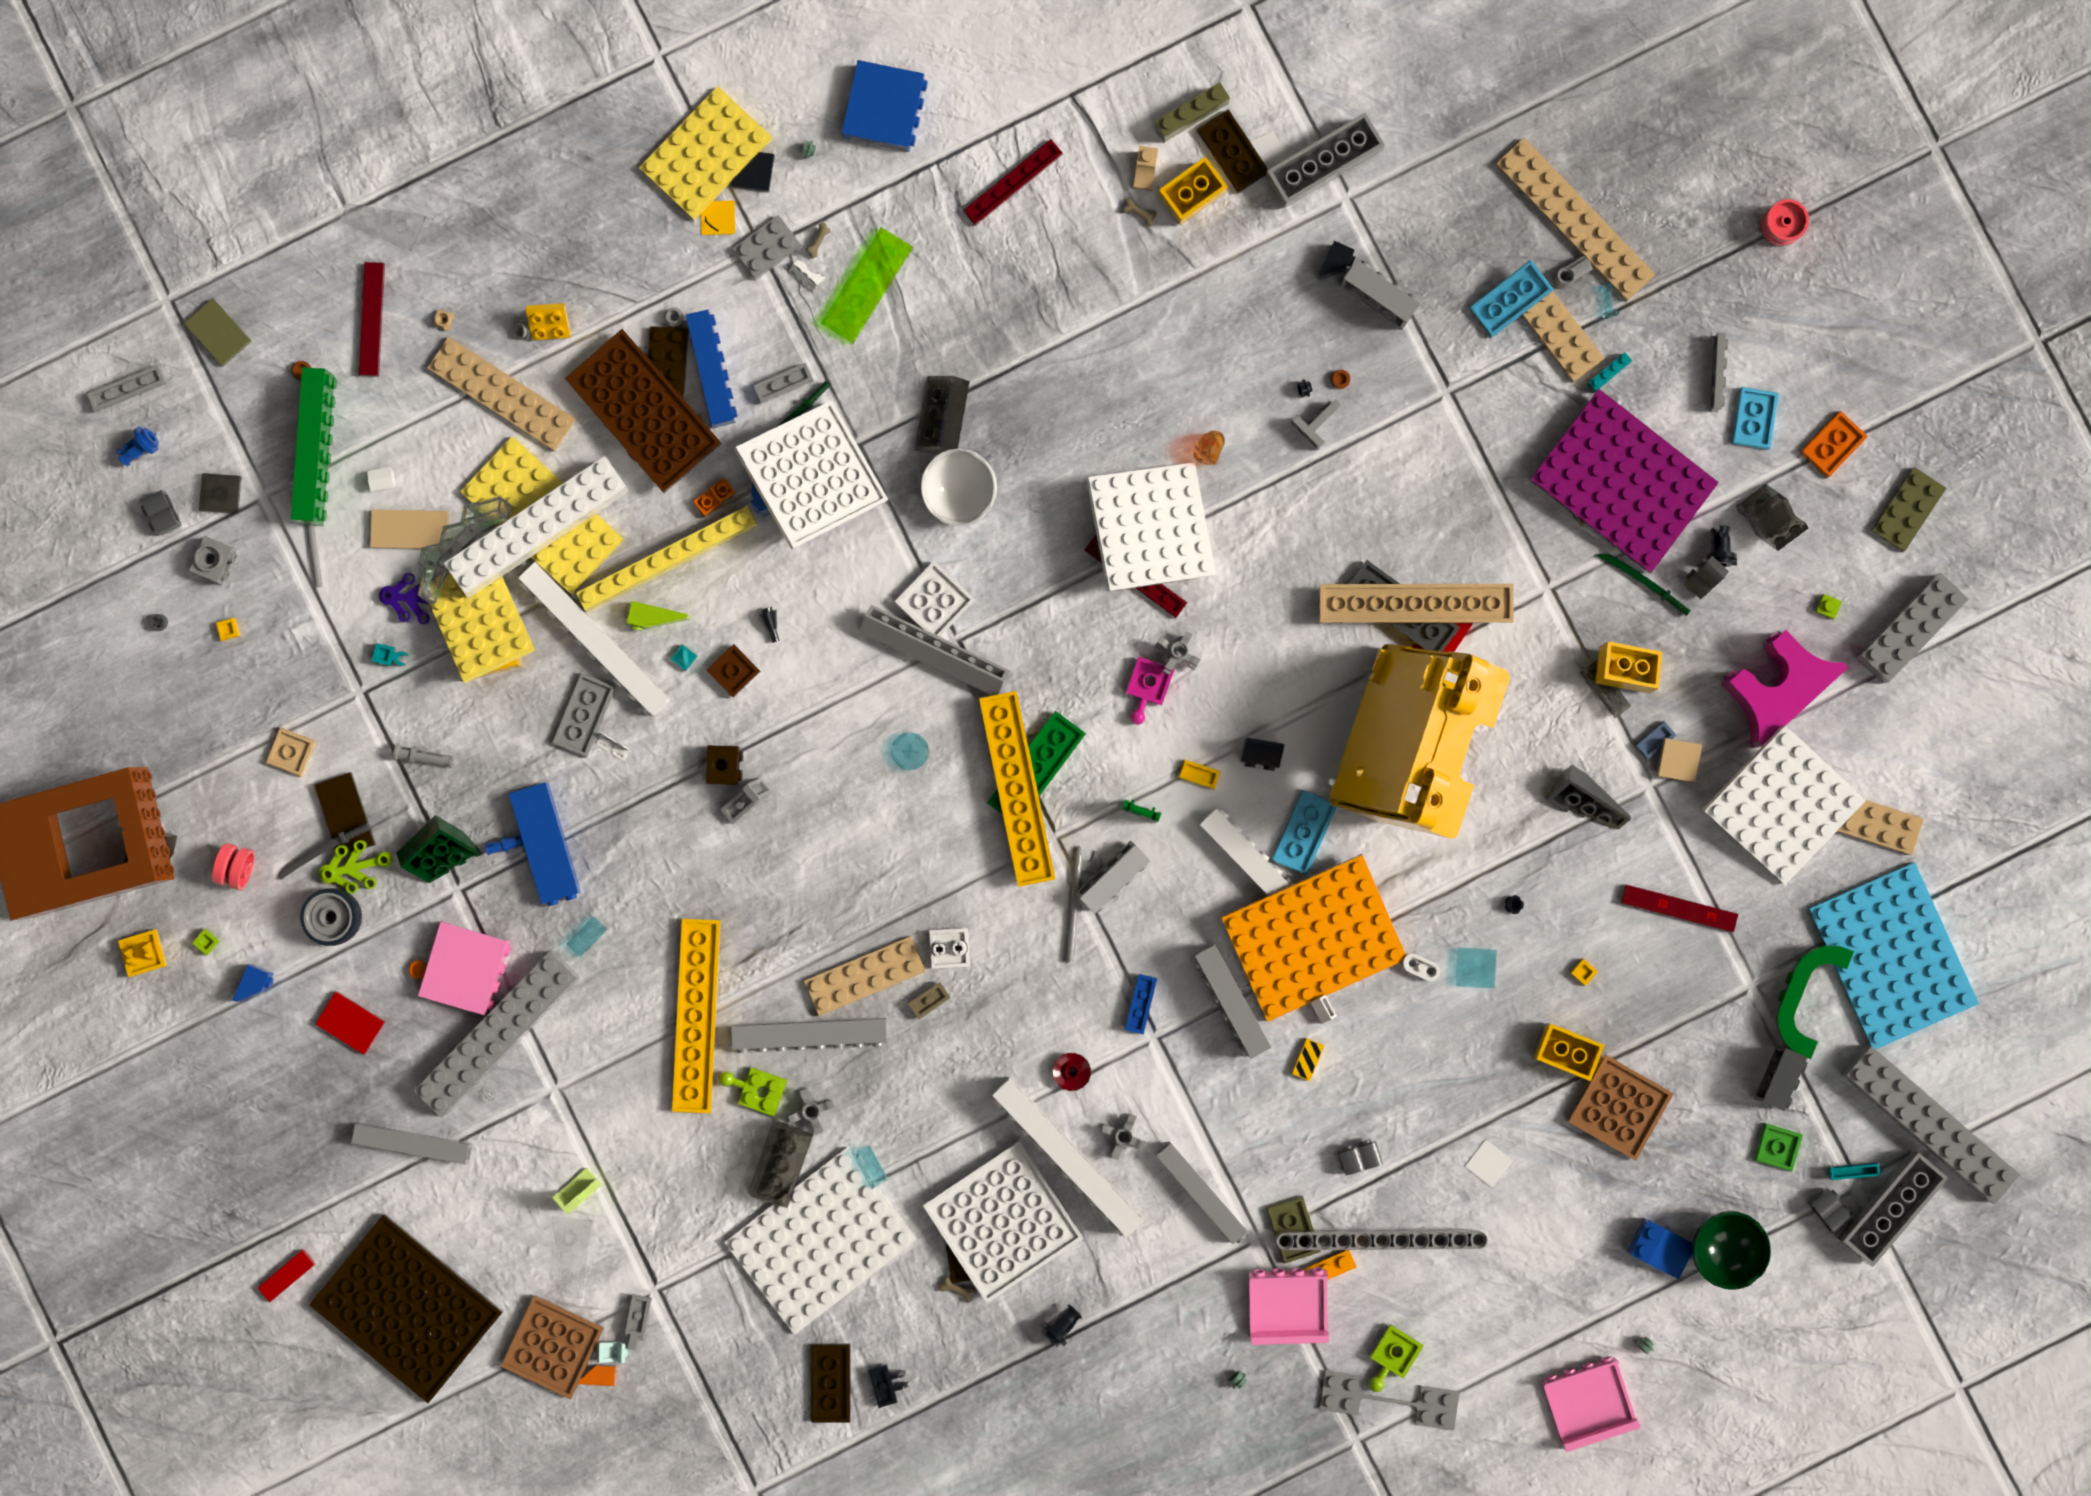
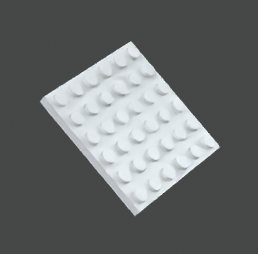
M832 401L763 433L734 449L791 550L888 501L886 494Z
M1195 463L1086 478L1108 592L1216 575Z
M1783 724L1713 797L1703 810L1786 885L1866 800Z
M1020 1141L923 1205L986 1304L1084 1239Z

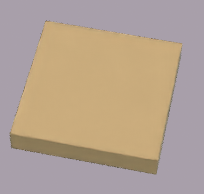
M279 727L265 763L302 777L317 741Z
M1663 738L1657 776L1696 782L1702 744Z

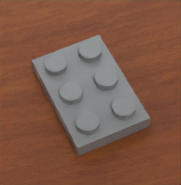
M777 215L735 246L733 250L757 280L802 246L781 217Z

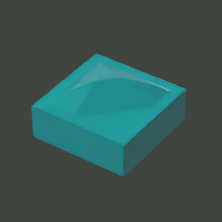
M682 644L671 660L687 671L698 656Z

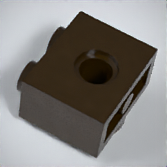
M707 745L706 784L739 785V781H742L743 771L739 770L740 762H743V751H740L739 746ZM720 760L726 762V767L722 771H719L716 766Z

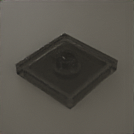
M202 473L199 511L238 514L242 477Z

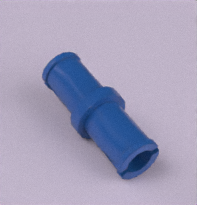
M521 834L485 843L487 855L501 851L509 852V849L524 846Z

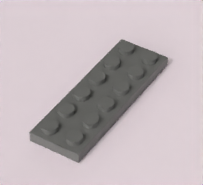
M1366 560L1349 584L1400 583ZM1388 623L1422 649L1441 652L1460 628L1455 623Z

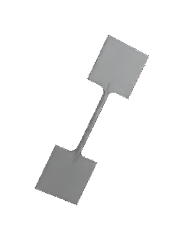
M1325 1370L1320 1403L1321 1410L1358 1415L1361 1400L1367 1398L1415 1406L1417 1408L1416 1425L1454 1430L1460 1391L1421 1385L1419 1400L1417 1402H1409L1365 1395L1362 1392L1364 1376Z

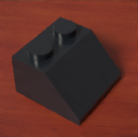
M1246 737L1240 762L1245 763V767L1256 768V765L1264 766L1263 770L1275 771V768H1280L1285 744Z

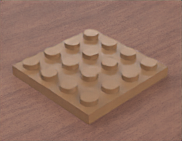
M1604 1055L1567 1122L1636 1161L1674 1093L1608 1055Z
M534 1295L501 1367L566 1398L572 1399L605 1327Z

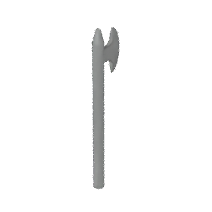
M1081 846L1077 847L1074 860L1066 962L1074 963L1079 897L1075 893L1080 889L1081 871H1088L1093 876L1102 868L1101 856L1096 851H1094L1092 861H1082Z

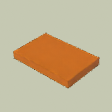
M1840 410L1800 453L1826 478H1829L1868 436Z

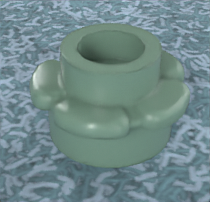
M812 140L811 142L805 141L802 156L807 157V159L810 156H814L816 145H813Z
M1646 1336L1644 1338L1639 1337L1636 1345L1647 1355L1650 1351L1653 1352L1652 1346L1654 1343Z
M1241 1371L1233 1374L1229 1380L1233 1385V1389L1237 1387L1240 1389L1247 1382L1245 1379L1246 1374Z

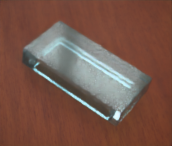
M593 916L573 936L567 945L579 957H582L608 929Z
M871 1146L853 1155L871 1189L888 1180Z

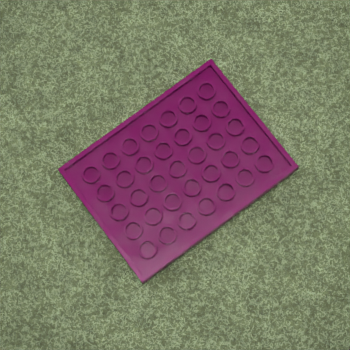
M1600 389L1594 393L1530 478L1531 482L1648 573L1653 572L1719 483Z

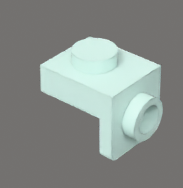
M621 1341L597 1342L598 1363H625V1358L628 1355L625 1343Z

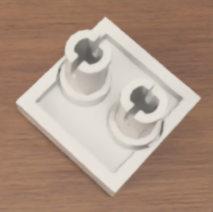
M968 928L929 930L932 969L970 967Z

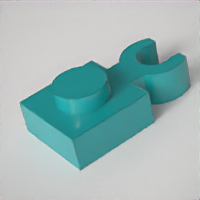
M376 643L372 662L392 666L393 661H395L399 666H406L405 663L400 662L399 658L403 655L408 656V654L403 651L395 653V647Z

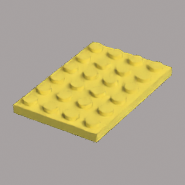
M717 86L639 168L695 220L773 138Z
M451 573L422 586L464 683L536 651L503 576L470 598L465 595Z

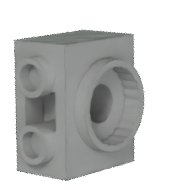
M204 536L200 547L195 553L189 571L223 585V582L227 581L230 575L229 569L231 564H234L237 559V549ZM211 555H214L215 561L212 564H209V557Z

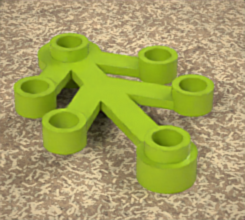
M358 840L355 842L354 850L345 866L338 867L342 857L347 855L348 848L345 845H339L335 850L336 854L331 863L322 866L319 870V877L324 883L336 882L345 887L348 893L354 894L359 889L356 882H349L340 875L347 873L363 882L366 888L373 889L377 885L376 878L369 877L358 870L377 865L388 867L392 864L394 858L390 852L383 851L376 858L356 863L362 851L367 848L364 840ZM362 843L363 849H359L357 844ZM340 847L344 848V854L339 853ZM382 856L387 858V863L381 861ZM330 871L331 877H327L325 872ZM368 880H373L374 885L369 886ZM350 884L355 886V891L349 889Z

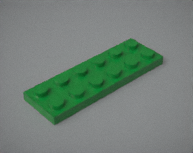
M1057 711L1053 713L1029 745L1038 796L1042 794L1086 735L1084 731ZM997 788L987 804L1003 815Z

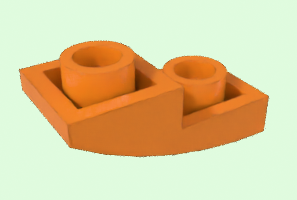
M722 478L712 485L708 491L696 498L693 504L705 518L736 492L727 480Z

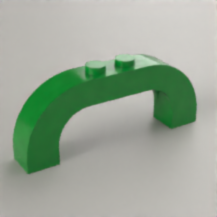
M1838 945L1817 946L1804 953L1796 962L1792 973L1788 972L1786 976V988L1781 990L1778 996L1780 1003L1776 1014L1777 1028L1783 1041L1794 1052L1808 1057V1059H1812L1818 1041L1801 1034L1796 1028L1794 1017L1810 975L1814 969L1823 964H1834L1848 969L1854 954L1853 950Z

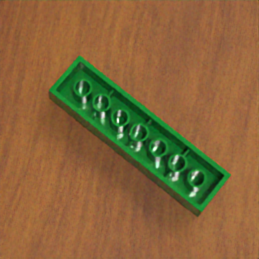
M302 367L291 520L300 525L323 526L324 521L327 519L325 502H328V491H326V485L330 481V474L327 471L328 465L331 463L329 446L332 445L333 437L330 431L334 425L332 408L335 407V397L333 396V391L337 387V379L335 375L325 368Z

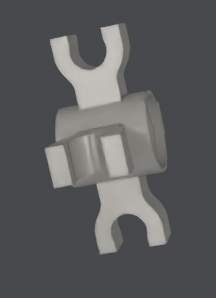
M1186 631L1181 641L1171 644L1162 636L1159 638L1154 648L1167 653L1168 663L1162 671L1164 674L1169 676L1174 666L1181 663L1195 670L1201 659L1188 654L1187 644L1193 634ZM1174 651H1178L1181 656H1177Z
M808 1088L800 1090L805 1106L802 1111L788 1116L790 1123L805 1118L811 1121L815 1135L822 1133L823 1128L818 1117L821 1112L835 1107L833 1099L818 1104L812 1101ZM807 1107H815L817 1110L816 1115L809 1116L807 1114Z
M1129 1113L1124 1127L1119 1129L1105 1123L1103 1124L1101 1131L1114 1136L1117 1142L1111 1154L1112 1158L1118 1160L1123 1147L1129 1144L1144 1150L1147 1144L1146 1141L1134 1137L1131 1132L1137 1116ZM1122 1131L1129 1133V1139L1125 1142L1120 1141L1118 1138L1119 1133Z

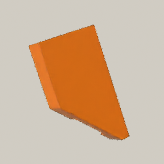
M596 1365L580 1379L578 1384L615 1386L616 1366Z

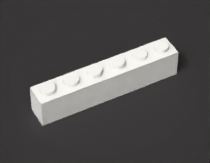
M1215 809L1199 824L1267 896L1294 884L1289 878L1285 880L1281 876L1283 872L1276 865H1270L1268 862L1269 857L1262 850L1258 852L1254 848L1256 844L1249 837L1245 839L1240 834L1242 829L1236 823L1232 825L1227 820L1229 816L1222 809L1220 811Z

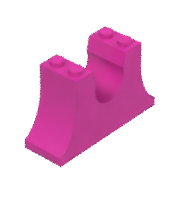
M1778 630L1770 634L1765 639L1767 643L1763 645L1768 656L1776 662L1779 668V678L1773 687L1762 685L1755 675L1745 669L1730 671L1723 678L1725 681L1721 685L1737 701L1745 713L1750 728L1749 743L1754 748L1762 747L1783 724L1787 725L1847 670L1848 667L1844 662L1836 663L1822 660L1808 652L1787 630L1781 632Z

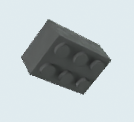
M1776 1046L1754 1099L1778 1110L1785 1111L1786 1108L1788 1109L1792 1103L1791 1095L1800 1084V1080H1798L1800 1074L1807 1068L1808 1062L1806 1060L1808 1057L1787 1048Z

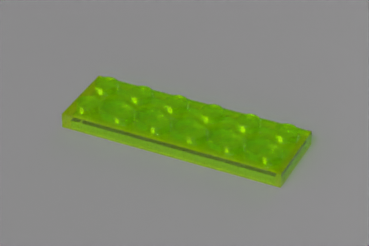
M880 227L823 318L821 325L854 344L912 252L913 246Z

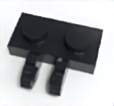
M887 1364L868 1370L879 1408L897 1403L895 1391L910 1387L908 1382L893 1386L892 1380L904 1377L906 1375L905 1370L890 1374Z

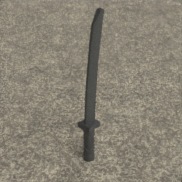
M366 823L351 831L339 833L338 837L319 846L284 868L279 879H284L328 850L340 844L350 842V838L352 839L371 830L370 824Z

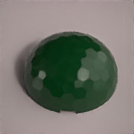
M1724 1211L1708 1217L1699 1226L1693 1238L1692 1257L1697 1270L1709 1283L1723 1289L1737 1290L1750 1286L1759 1277H1762L1770 1262L1771 1245L1766 1231L1754 1218L1739 1211Z

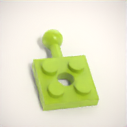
M751 1067L746 1081L734 1078V1075L729 1071H724L720 1074L719 1082L722 1086L734 1085L743 1089L738 1104L775 1117L788 1079ZM765 1086L768 1089L769 1093L766 1097L758 1095L757 1090L759 1087Z
M1390 1324L1370 1355L1371 1359L1383 1367L1377 1376L1369 1380V1388L1373 1392H1380L1384 1388L1383 1380L1389 1370L1404 1379L1424 1345ZM1400 1346L1402 1348L1400 1356L1392 1355L1393 1347Z

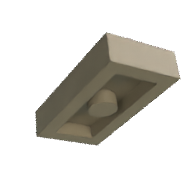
M939 982L908 1004L917 1018L920 1019L951 997L941 982Z

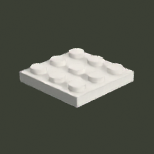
M934 560L895 600V603L923 630L941 637L976 600Z

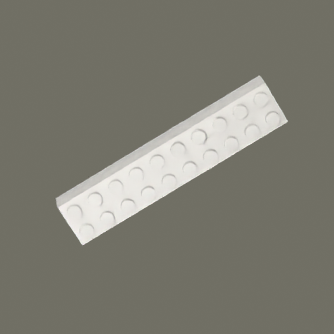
M604 456L444 564L465 595L470 598L629 491L608 459Z
M1010 1077L993 1092L992 1096L994 1098L992 1101L1000 1109L1004 1107L1007 1111L1006 1116L1013 1123L1017 1121L1021 1125L1020 1131L1026 1137L1030 1135L1034 1139L1033 1144L1039 1151L1043 1149L1047 1153L1046 1158L1053 1165L1057 1164L1060 1167L1059 1172L1067 1180L1071 1178L1074 1181L1073 1187L1080 1194L1084 1192L1087 1195L1086 1200L1093 1208L1097 1206L1100 1209V1215L1106 1222L1111 1221L1114 1224L1113 1229L1120 1236L1124 1234L1127 1238L1144 1222L1143 1217Z

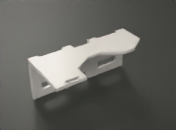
M799 260L794 262L789 270V273L798 281L802 280V285L811 293H813L819 283L826 279L821 273L815 274L810 272L806 264Z
M600 732L601 736L596 745L606 751L610 749L614 756L624 761L630 749ZM600 742L604 743V744L606 745V747L602 746V745L599 744V743H600Z

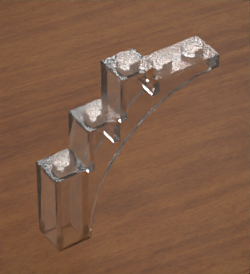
M501 496L464 505L461 522L443 526L440 542L421 548L418 564L423 567L418 596L429 604L436 603L440 588L449 572L444 563L466 549L485 532L508 521L512 505Z

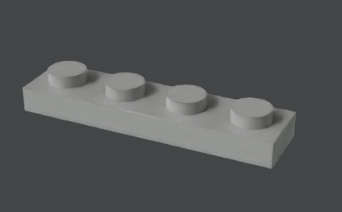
M1717 333L1714 336L1710 412H1718L1725 405V396L1722 394L1723 388L1726 386V377H1724V369L1727 367V358L1724 357L1725 350L1728 348L1726 333Z
M156 365L87 393L93 410L98 412L167 383L160 366Z

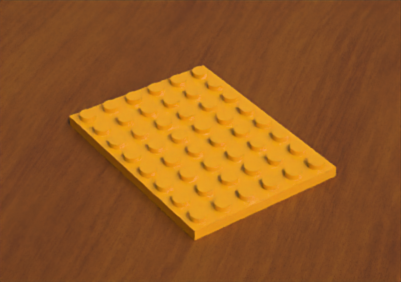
M1362 854L1221 916L1267 1022L1307 1005L1323 995L1327 996L1396 965L1406 957Z

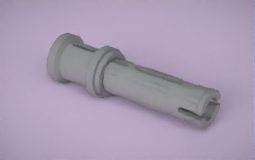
M396 743L393 753V760L402 759L410 763L417 761L452 768L454 756L418 750L416 746H412V748L405 747L399 743Z

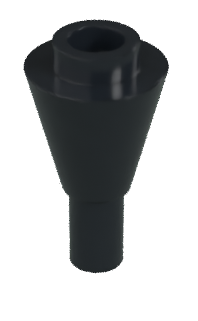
M772 607L761 609L762 613L758 615L769 631L772 643L780 641L777 633V609L773 610Z

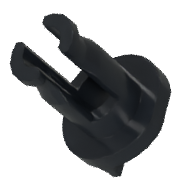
M1720 525V530L1711 527V553L1706 555V559L1708 560L1713 556L1724 567L1737 566V554L1731 552L1730 527Z
M1069 1304L1067 1309L1061 1312L1050 1325L1046 1322L1041 1325L1044 1328L1042 1331L1044 1337L1056 1347L1059 1345L1064 1347L1067 1344L1064 1339L1065 1336L1075 1326L1076 1322L1082 1318L1080 1313Z

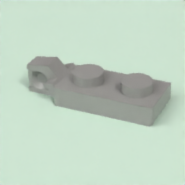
M632 1295L625 1329V1338H629L628 1349L636 1350L638 1341H643L652 1302L651 1297Z

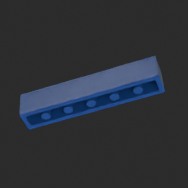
M708 309L686 314L711 425L713 428L734 424L738 414L736 407L732 406L730 400L734 399L731 387H727L726 381L729 380L727 369H723L722 362H725L723 351H719L718 344H721L719 333L714 331V326L717 325L715 316Z

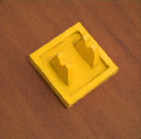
M565 303L526 306L532 340L570 338L571 332Z
M157 929L118 940L128 978L167 966Z

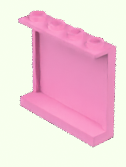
M440 922L418 996L478 1014L488 1015L494 1009L495 1001H493L494 994H497L500 989L501 983L498 982L500 975H503L505 972V957H508L511 952L510 940L496 938L455 926L448 922Z
M1315 1267L1312 1270L1294 1268L1284 1271L1278 1268L1273 1269V1271L1256 1269L1253 1272H1249L1251 1345L1329 1343L1327 1270Z
M1604 1357L1599 1363H1586L1582 1365L1581 1369L1575 1370V1368L1565 1370L1562 1375H1549L1545 1377L1546 1380L1541 1381L1563 1449L1566 1452L1641 1428L1639 1421L1635 1417L1618 1366L1619 1361L1615 1357Z

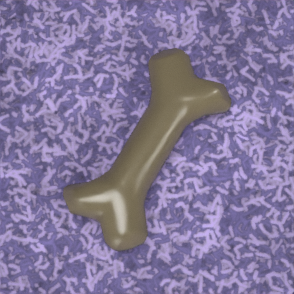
M1132 198L1125 200L1126 206L1122 209L1123 213L1133 212L1143 218L1147 226L1154 224L1153 219L1157 216L1156 211L1146 212L1136 206Z
M824 222L819 224V231L812 245L806 248V252L810 254L811 258L817 257V250L826 234L831 233L830 228H827Z
M946 1276L944 1283L939 1285L941 1292L949 1290L965 1297L967 1303L971 1302L972 1296L977 1293L974 1287L967 1289L952 1284L949 1276Z

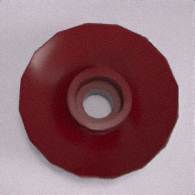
M1066 1053L1055 1062L1053 1077L1062 1089L1077 1091L1084 1088L1089 1082L1091 1067L1088 1060L1082 1055ZM1070 1068H1074L1076 1070V1073L1074 1075H1070L1068 1073V1070Z

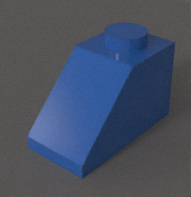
M254 964L247 965L232 1001H243L267 991V988L270 989L273 984L274 978L272 976L274 973Z

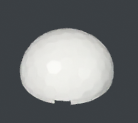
M960 448L950 449L933 458L925 469L921 481L922 497L930 513L940 521L956 526L969 525L983 518L991 509L997 494L996 476L988 462L978 453Z

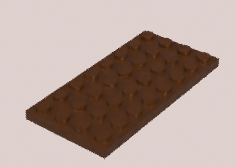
M623 329L617 332L565 378L664 494L722 444Z

